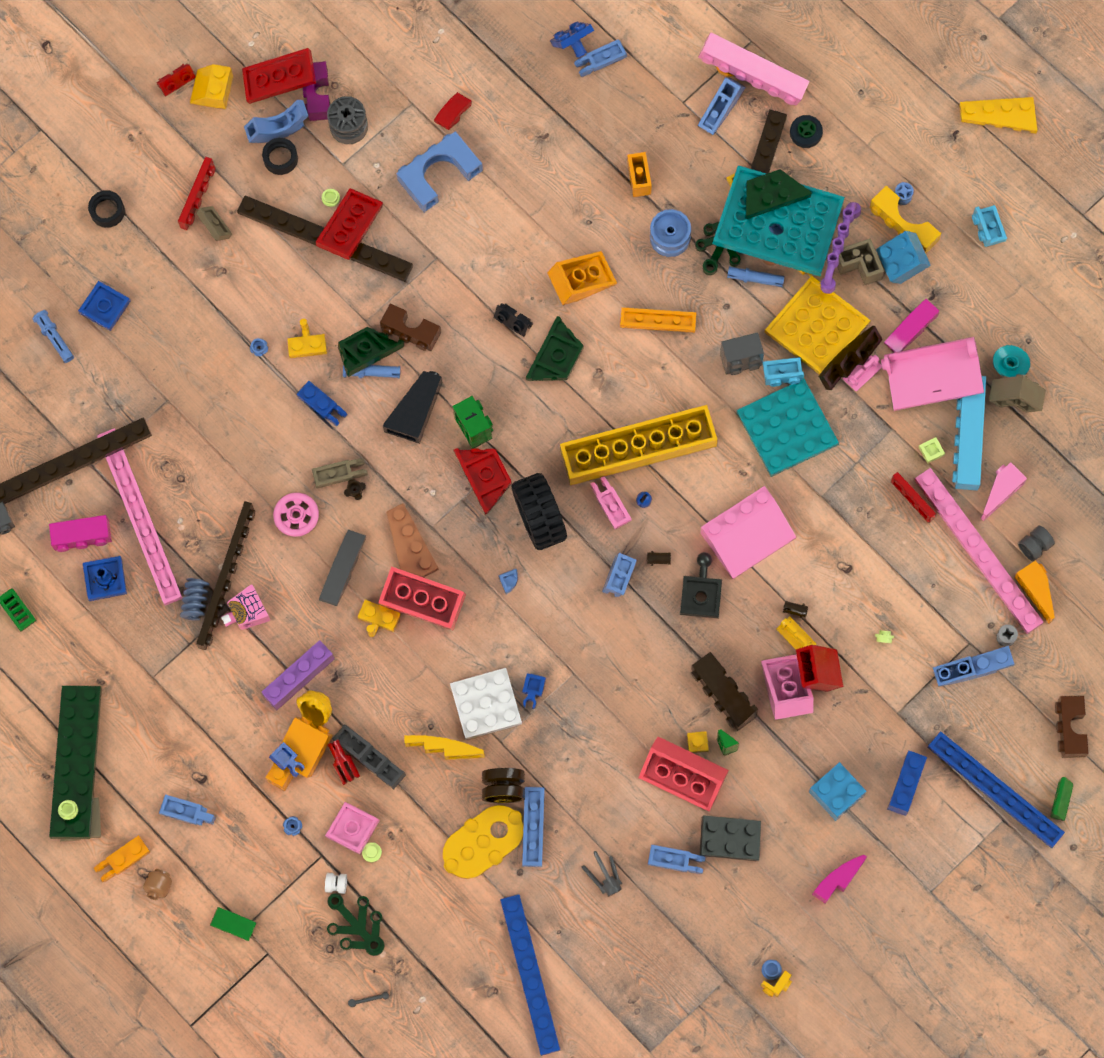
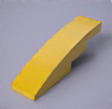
M404 735L406 747L424 746L425 753L444 752L445 760L485 758L484 750L464 742L426 735Z

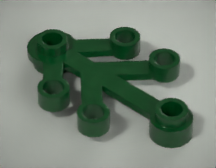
M719 222L706 224L703 228L704 234L712 236L714 231L717 230ZM706 228H711L712 231L707 232ZM715 236L697 240L696 250L699 252L705 251L706 247L713 245ZM703 243L704 247L700 248L698 244ZM717 246L711 258L704 261L703 272L706 275H714L717 272V262L724 250L723 247ZM727 249L730 257L729 264L737 267L740 264V256L737 255L736 251ZM736 258L738 262L734 263L731 260ZM711 266L713 267V270L708 271L707 267Z
M337 893L331 894L327 901L329 907L332 910H338L351 926H338L336 923H330L327 926L328 933L332 936L337 934L360 935L364 941H351L349 938H343L340 941L341 948L346 951L350 949H365L371 956L380 955L385 947L384 941L379 937L380 922L383 919L382 914L379 911L371 913L370 919L373 924L370 935L366 931L367 908L370 904L368 898L365 896L358 898L359 916L357 920L344 906L342 896ZM338 898V904H332V899ZM362 899L367 900L365 906L360 905ZM375 914L380 915V919L378 921L373 920V916ZM336 926V932L331 933L330 927ZM349 941V947H343V942ZM373 942L378 943V947L376 949L371 948V944Z

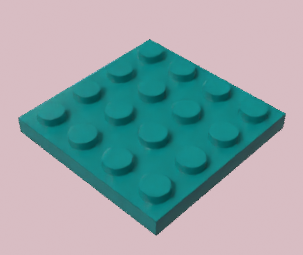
M805 379L800 380L798 384L784 387L736 411L771 477L839 445V441Z

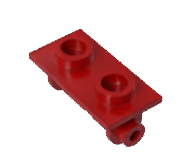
M182 64V66L172 71V75L169 73L158 79L159 81L156 83L165 97L196 78L189 64Z

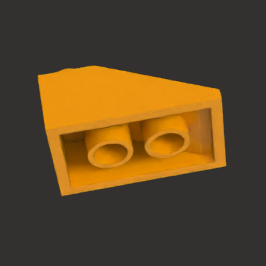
M602 251L556 262L547 272L562 305L577 302L617 284Z

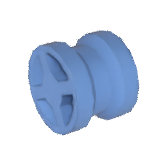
M907 182L899 183L895 188L894 193L900 197L898 204L906 205L912 200L914 189Z

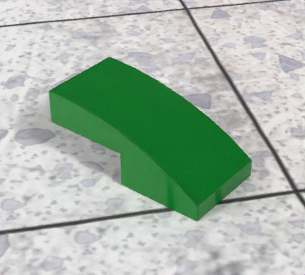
M217 907L210 926L246 941H249L256 922L220 907Z

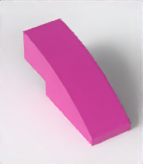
M925 299L893 331L884 344L894 353L903 351L938 317L939 310Z
M861 855L839 866L819 884L812 895L826 904L836 888L844 892L867 856Z

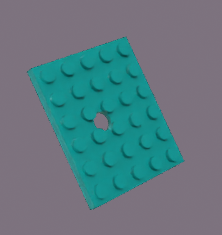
M738 165L712 244L820 277L845 197L803 185L811 191V198L746 220V182L766 173ZM779 224L783 232L778 235L770 232L769 227Z

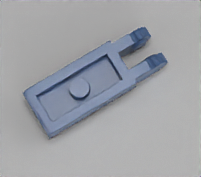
M616 40L587 53L585 56L577 59L574 64L576 67H581L588 62L590 63L589 66L579 71L580 76L584 77L593 71L595 72L626 58L627 53L620 40Z
M651 845L648 865L681 872L688 871L703 874L702 868L688 866L689 859L705 862L706 857L691 854L689 851Z

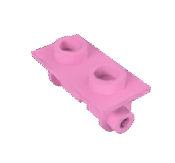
M876 355L870 356L863 366L857 365L848 378H843V380L857 392L882 368V365L878 362L879 358Z

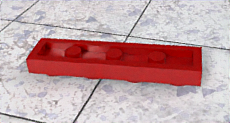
M206 156L178 219L181 229L188 230L189 225H192L194 222L196 209H199L201 206L203 192L206 193L209 186L210 176L213 177L216 169L212 158Z

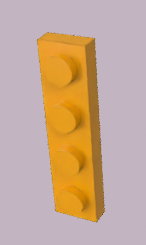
M621 307L620 328L695 333L696 312Z

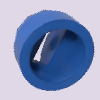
M640 492L637 495L636 502L638 506L646 508L650 506L652 497L648 492ZM646 495L647 497L645 498L643 503L640 502L643 496Z

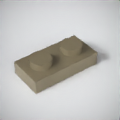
M213 206L199 208L196 214L216 241L226 240L232 236L231 231Z

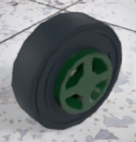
M811 115L797 117L790 127L792 141L802 148L815 146L820 142L823 135V127L820 121Z

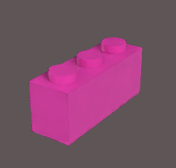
M106 515L49 524L51 546L58 552H66L69 548L85 549L89 545L104 546L108 542H112L110 523Z

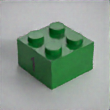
M470 396L452 406L454 419L471 448H476L492 439L493 424L488 415L484 416L483 407L479 400L475 401L474 397Z

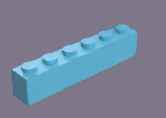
M982 376L984 393L957 399L956 410H959V417H956L955 428H958V435H955L954 446H957V453H954L953 464H956V471H953L952 482H955V489L978 491L980 487L986 376Z

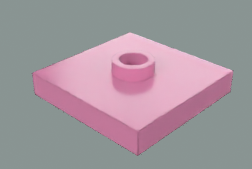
M344 802L325 836L360 855L380 820Z

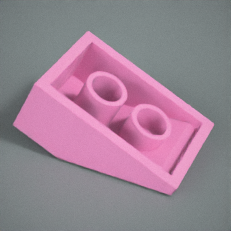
M797 654L761 661L775 720L813 713L814 698L811 689L802 688Z

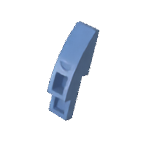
M1006 646L974 657L969 656L933 667L940 687L997 673L998 670L1014 666L1015 664L1010 648Z

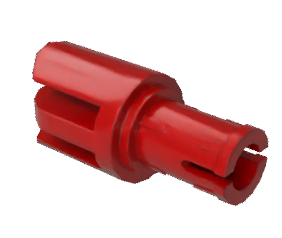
M339 739L328 744L327 746L335 759L333 766L342 784H347V780L349 782L353 781L354 776L359 778V772L351 756L345 755Z

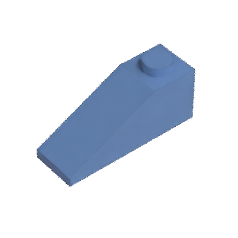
M725 77L698 126L714 135L736 105L746 87L732 78Z

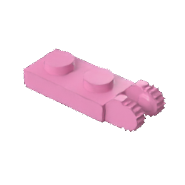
M603 476L600 480L606 491L601 493L594 482L590 483V486L613 528L617 529L630 522L631 517L614 488L610 486L607 479Z

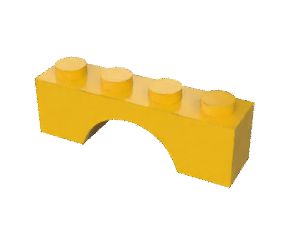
M885 186L871 200L869 207L871 212L877 217L880 216L889 228H893L898 232V235L905 231L916 233L926 254L940 240L942 233L928 221L922 224H912L905 221L898 212L900 197L888 186Z

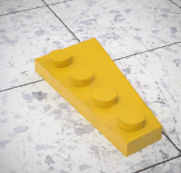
M1033 97L965 101L959 104L961 122L984 126L988 124L994 125L997 128L1007 127L1013 128L1016 131L1026 130L1037 134Z

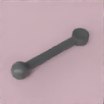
M383 992L381 995L360 1000L350 999L348 1005L355 1007L356 1004L383 998L386 1000L389 998V993Z

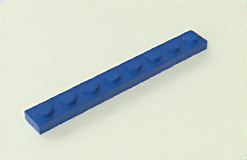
M941 731L927 747L1051 849L1065 833Z
M520 894L500 899L540 1054L543 1056L560 1051Z

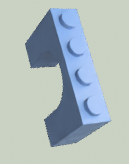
M456 131L444 136L441 142L430 146L427 152L417 155L410 164L402 166L396 173L398 182L423 212L439 203L438 195L424 178L429 166L440 161L452 163L468 181L483 171L481 161Z

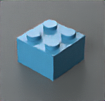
M905 231L876 249L890 282L902 284L931 266L920 240L914 232Z
M840 762L809 790V793L835 821L863 798L867 792Z

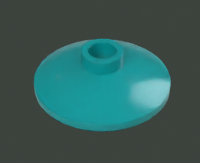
M1006 345L1000 347L993 356V366L1001 376L1016 377L1018 374L1026 375L1030 369L1031 363L1028 354L1017 346Z

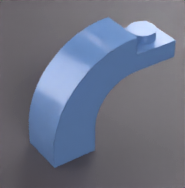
M296 100L286 111L273 117H253L244 126L249 143L269 142L274 138H284L300 130L304 126L303 121L308 117L304 101Z

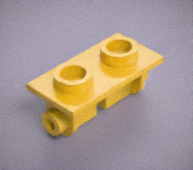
M790 616L785 618L781 625L776 628L795 650L809 645H816L814 640Z

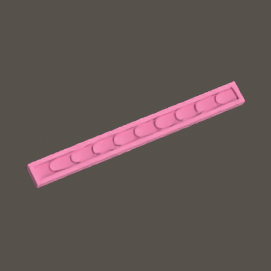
M115 428L104 433H101L97 435V437L100 438L108 433H111L115 431ZM124 449L106 457L162 601L166 606L181 600L183 597Z
M929 468L917 476L914 481L1026 634L1042 625L1044 622L933 470Z

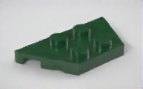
M781 169L747 180L745 218L747 220L811 198L812 193Z
M559 316L556 317L526 376L527 381L568 380L584 349V345L567 328Z
M369 327L339 341L338 350L347 376L350 377L404 347V341L399 339L396 342L389 339V335L377 332Z

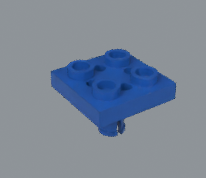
M577 21L569 25L568 30H562L554 34V38L550 42L553 47L561 49L571 45L576 57L579 58L587 53L580 39L593 32L594 29L591 24L579 23Z
M121 556L83 563L89 601L127 594Z

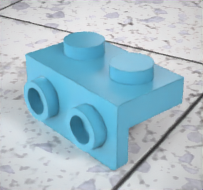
M979 206L975 207L972 221L979 229L978 237L980 242L983 241L985 247L1005 242L1007 236L996 206L980 209Z
M800 357L765 361L762 363L765 385H770L771 387L780 386L782 383L794 385L800 383V380L804 378Z

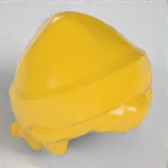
M308 690L296 700L301 715L311 719L313 725L318 727L328 722L332 714L330 699L325 694Z

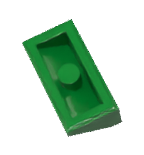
M722 729L718 730L716 740L722 754L726 756L738 751L739 743Z
M1061 777L1058 782L1050 815L1051 818L1061 821L1066 819L1073 790V783L1066 777Z

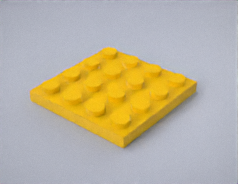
M811 276L764 332L794 356L800 357L802 362L820 375L839 352L864 331L871 320L836 293L826 294L822 292L821 282Z

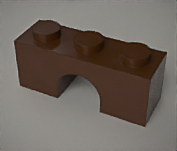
M390 303L380 321L382 331L388 335L394 334L405 343L411 342L416 344V347L420 350L426 351L427 349L432 351L441 334V327L423 318L418 327L409 328L405 325L408 318L407 311Z
M1060 696L1058 702H1055V713L1059 714V721L1056 723L1057 733H1060L1058 752H1061L1062 758L1086 757L1089 754L1087 734H1077L1071 728L1072 720L1083 719L1086 715L1084 696Z

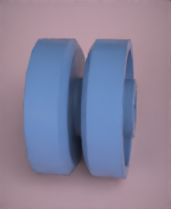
M674 209L659 212L652 219L650 225V243L653 249L662 256L676 257L688 248L691 239V223L687 216Z

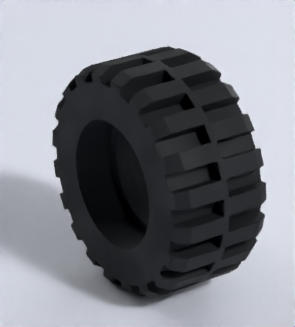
M536 473L515 481L511 485L513 496L535 549L543 550L565 541L567 538L565 525L544 475Z

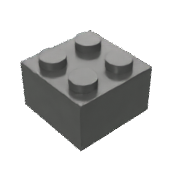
M758 332L721 341L720 357L726 375H737L743 370L749 369L753 371L762 366L764 351Z

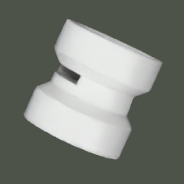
M327 872L325 892L332 893L337 891L339 894H345L347 874L334 875V873Z

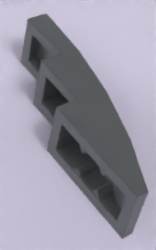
M351 530L347 531L327 576L319 601L338 606L351 579V573L358 561L366 535Z
M344 724L332 738L333 741L339 739L341 747L393 790L406 776L404 771L347 725Z

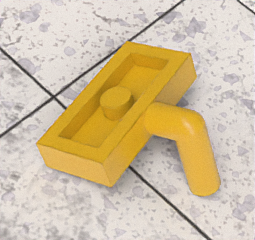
M301 319L302 337L287 338L289 357L297 358L327 354L325 334L310 335L307 320Z
M364 600L358 614V619L371 623L366 629L368 635L374 637L379 627L394 632L401 613Z

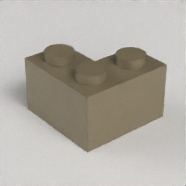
M871 238L844 247L843 252L839 255V265L837 268L840 275L858 269L864 285L882 280L884 269Z
M1018 374L1016 377L1002 376L1000 379L992 380L989 401L999 407L1017 406L1025 412H1037L1043 409L1046 390L1039 386L1037 382L1029 380L1025 375Z

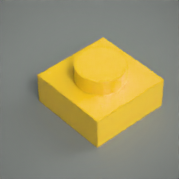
M707 731L687 733L688 749L690 752H709Z

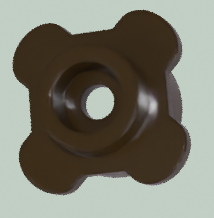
M351 479L348 481L344 494L346 497L351 496L356 500H360L366 485L363 482L360 483Z

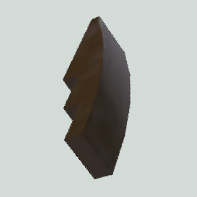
M871 326L856 337L820 373L818 377L826 390H832L841 377L848 378L857 365L863 366L883 340L876 326Z

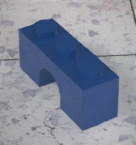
M908 750L887 810L904 816L907 815L927 759L926 756Z

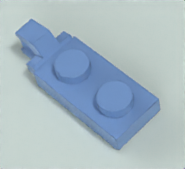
M165 795L159 811L160 815L201 826L203 822L214 824L216 818L214 815L206 813L207 808L200 804Z

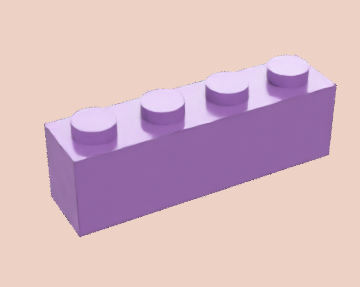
M319 640L262 691L264 698L277 711L335 660L333 654Z

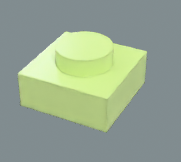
M936 437L918 447L927 464L945 455Z

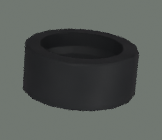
M280 137L274 138L267 142L263 148L262 157L265 167L273 174H288L296 167L298 155L295 145L290 140ZM280 147L288 149L291 153V158L287 163L275 165L270 161L269 156L274 149Z
M110 190L97 192L88 203V211L92 220L103 228L116 226L125 215V207L121 197ZM105 200L114 201L117 204V211L113 216L101 218L97 215L96 207L99 203Z

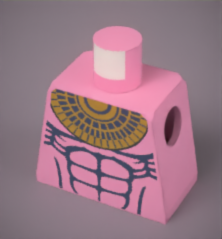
M253 585L248 586L229 600L227 604L231 612L221 616L226 627L237 622L241 630L270 621Z

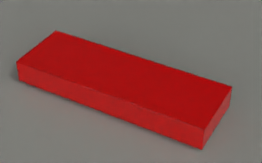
M896 472L892 476L891 483L918 513L930 523L934 520L936 513L910 484Z

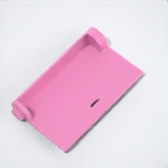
M975 337L886 354L884 359H881L882 368L887 370L894 411L984 393Z

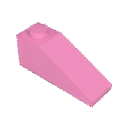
M1011 462L1007 466L1002 465L996 471L997 476L981 517L983 521L1021 488L1027 480Z

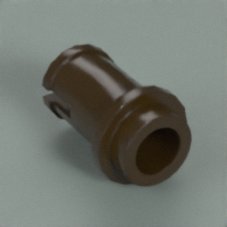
M647 552V564H651V566L653 564L670 565L671 553Z
M785 601L783 613L806 618L808 606H805L804 603L800 605Z

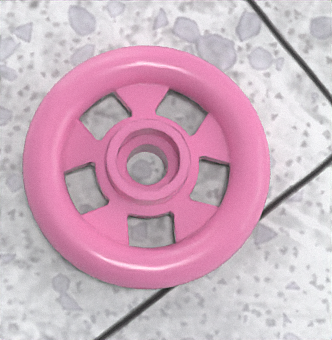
M290 493L283 496L277 502L273 512L276 527L282 533L292 537L303 536L312 531L319 518L316 502L310 496L303 493ZM293 501L295 505L288 509L286 504ZM302 502L309 506L306 510L300 506ZM287 513L288 520L282 521L281 514ZM299 513L300 516L298 518H294L293 514ZM306 515L311 517L308 524L303 522ZM291 523L299 524V528L291 529Z

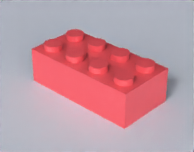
M391 566L378 603L386 608L453 631L466 594L463 591Z

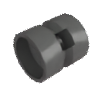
M1040 525L1030 532V536L1026 535L1018 542L1022 553L1031 561L1037 560L1042 555V551L1049 550L1055 544L1051 534Z

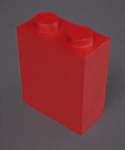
M817 645L796 649L802 688L829 692L844 687L837 649Z

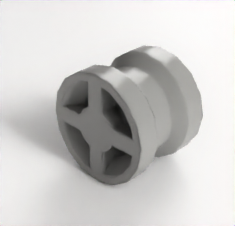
M1003 625L997 633V642L1003 647L1013 645L1018 637L1017 629L1012 625Z

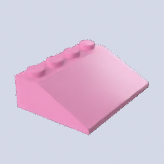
M765 486L703 525L700 532L732 579L796 539L778 504Z

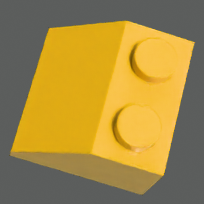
M212 64L197 69L190 104L226 109L233 81L231 67Z

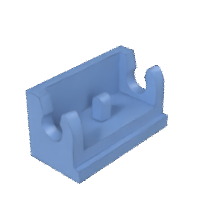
M618 553L613 560L602 592L606 594L609 592L614 593L615 597L623 596L637 560Z

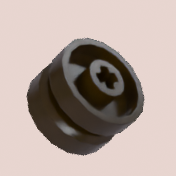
M494 768L482 771V783L487 785V787L482 789V801L490 803H515L525 800V788L519 786L525 782V771L516 768Z

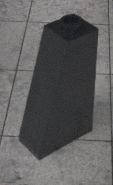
M434 371L422 372L384 422L383 430L385 433L420 444L443 383L442 377Z

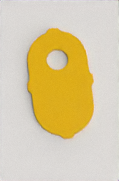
M496 805L485 809L473 819L469 818L465 821L463 827L447 839L444 845L443 860L445 870L457 877L470 879L480 876L493 865H499L506 855L517 848L523 838L524 827L521 813L507 806ZM496 822H503L506 824L508 832L503 838H495L491 834V826Z

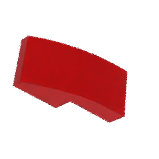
M457 92L439 111L434 122L447 130L451 129L460 121V115L471 107L472 100Z

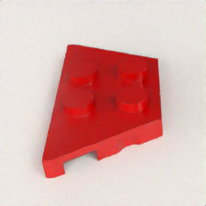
M453 449L485 515L488 514L512 484L496 449Z

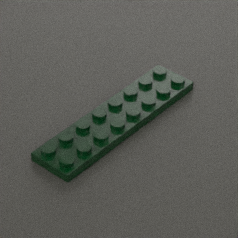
M62 686L50 839H90L101 686ZM65 800L74 801L78 806V813L71 820L61 818L58 813L59 805Z

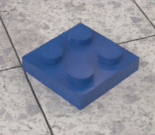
M98 281L78 312L111 331L131 300Z

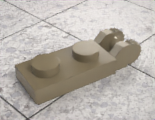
M364 458L351 461L345 460L313 468L312 473L316 489L368 475L365 469L351 471V467L364 465Z

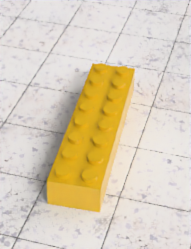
M704 405L561 443L560 452L571 486L717 447L718 439L708 406Z

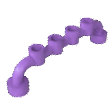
M856 202L849 203L843 210V222L838 225V237L833 240V252L827 257L828 267L825 278L820 283L821 291L826 294L835 291L836 282L832 278L834 269L839 265V255L844 250V240L849 236V225L861 214V206Z

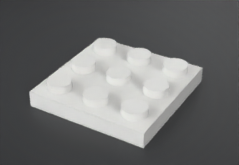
M506 668L450 683L466 740L522 724Z

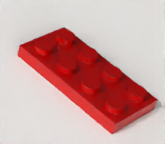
M309 48L242 68L246 101L249 104L316 84L312 53Z
M349 188L316 240V246L350 260L383 207V202Z

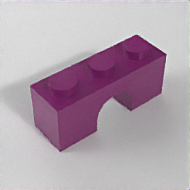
M326 61L313 62L316 84L303 87V97L307 98L305 107L310 121L327 120V110L330 106L329 95H319L316 93V90L322 86H329L328 68Z

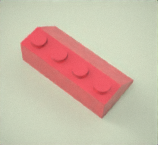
M657 737L638 778L710 812L729 770L663 738Z

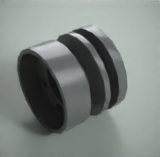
M350 96L340 97L330 104L327 110V119L333 138L343 144H355L361 141L368 131V121L363 104L358 99Z

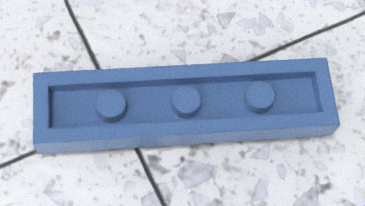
M525 787L522 867H542L544 787Z

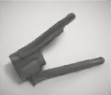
M594 851L593 854L606 878L602 881L604 885L599 882L586 866L583 865L582 869L600 888L602 894L606 893L609 897L622 890L620 886L622 882L619 879L613 857H609L614 877H610L597 851Z

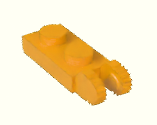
M138 835L106 857V860L97 864L94 870L99 872L108 865H111L113 870L108 871L101 877V881L106 882L148 855L150 851Z

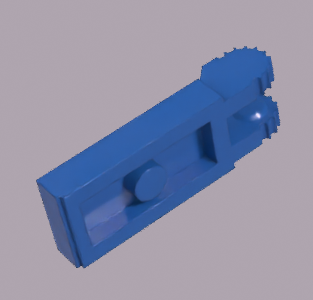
M310 381L296 394L299 399L335 426L339 425V421L331 415L333 410L341 417L345 418L347 416V413L335 401Z

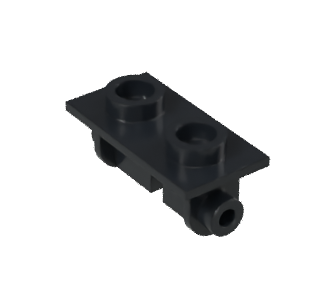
M501 303L500 306L497 305L493 318L525 337L527 329H530L533 325L531 319L521 313L515 316L517 311L508 304L504 305Z

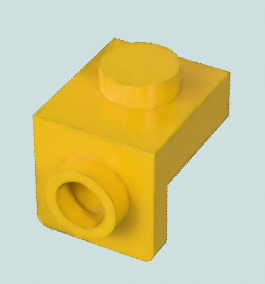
M784 971L774 987L763 981L761 984L763 987L762 991L770 997H773V995L778 997L782 990L786 992L792 981L789 979L792 975Z

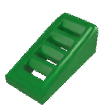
M13 588L0 596V605L20 632L37 621ZM16 603H19L17 607H15L11 611L9 610V608L14 606ZM24 609V611H23L21 614H19L18 616L14 617V615H15L16 613H18L20 610ZM26 615L29 616V618H27V619H26L25 621H23L22 623H19V622H18L19 620H21L22 618H24Z

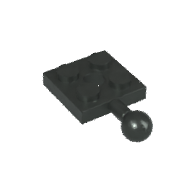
M703 552L697 557V563L700 566L699 577H683L680 615L719 619L722 579L707 578V567L711 565L712 557L710 554ZM698 593H704L707 599L700 602L695 596Z

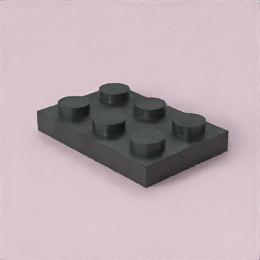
M703 815L701 817L700 856L759 861L761 821Z

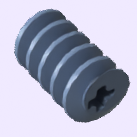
M188 578L186 579L188 582L184 585L187 589L183 591L186 597L182 598L185 604L181 606L183 612L180 613V617L199 621V616L205 615L200 609L206 608V605L201 604V601H207V598L202 596V594L208 593V590L203 589V587L210 584L201 579Z

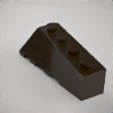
M711 652L692 665V677L696 682L700 681L702 683L704 693L714 699L716 709L726 715V721L731 728L735 727L739 731L757 717L758 708L755 705L750 706L749 698L744 692L739 693L737 683L730 676L728 678L725 676L727 674L726 670Z

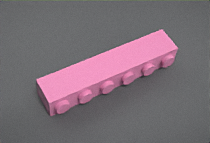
M710 33L706 38L698 56L704 63L712 64L722 72L733 74L738 80H745L751 83L753 87L763 89L769 95L783 99L789 105L797 106L809 83L808 80L713 33Z

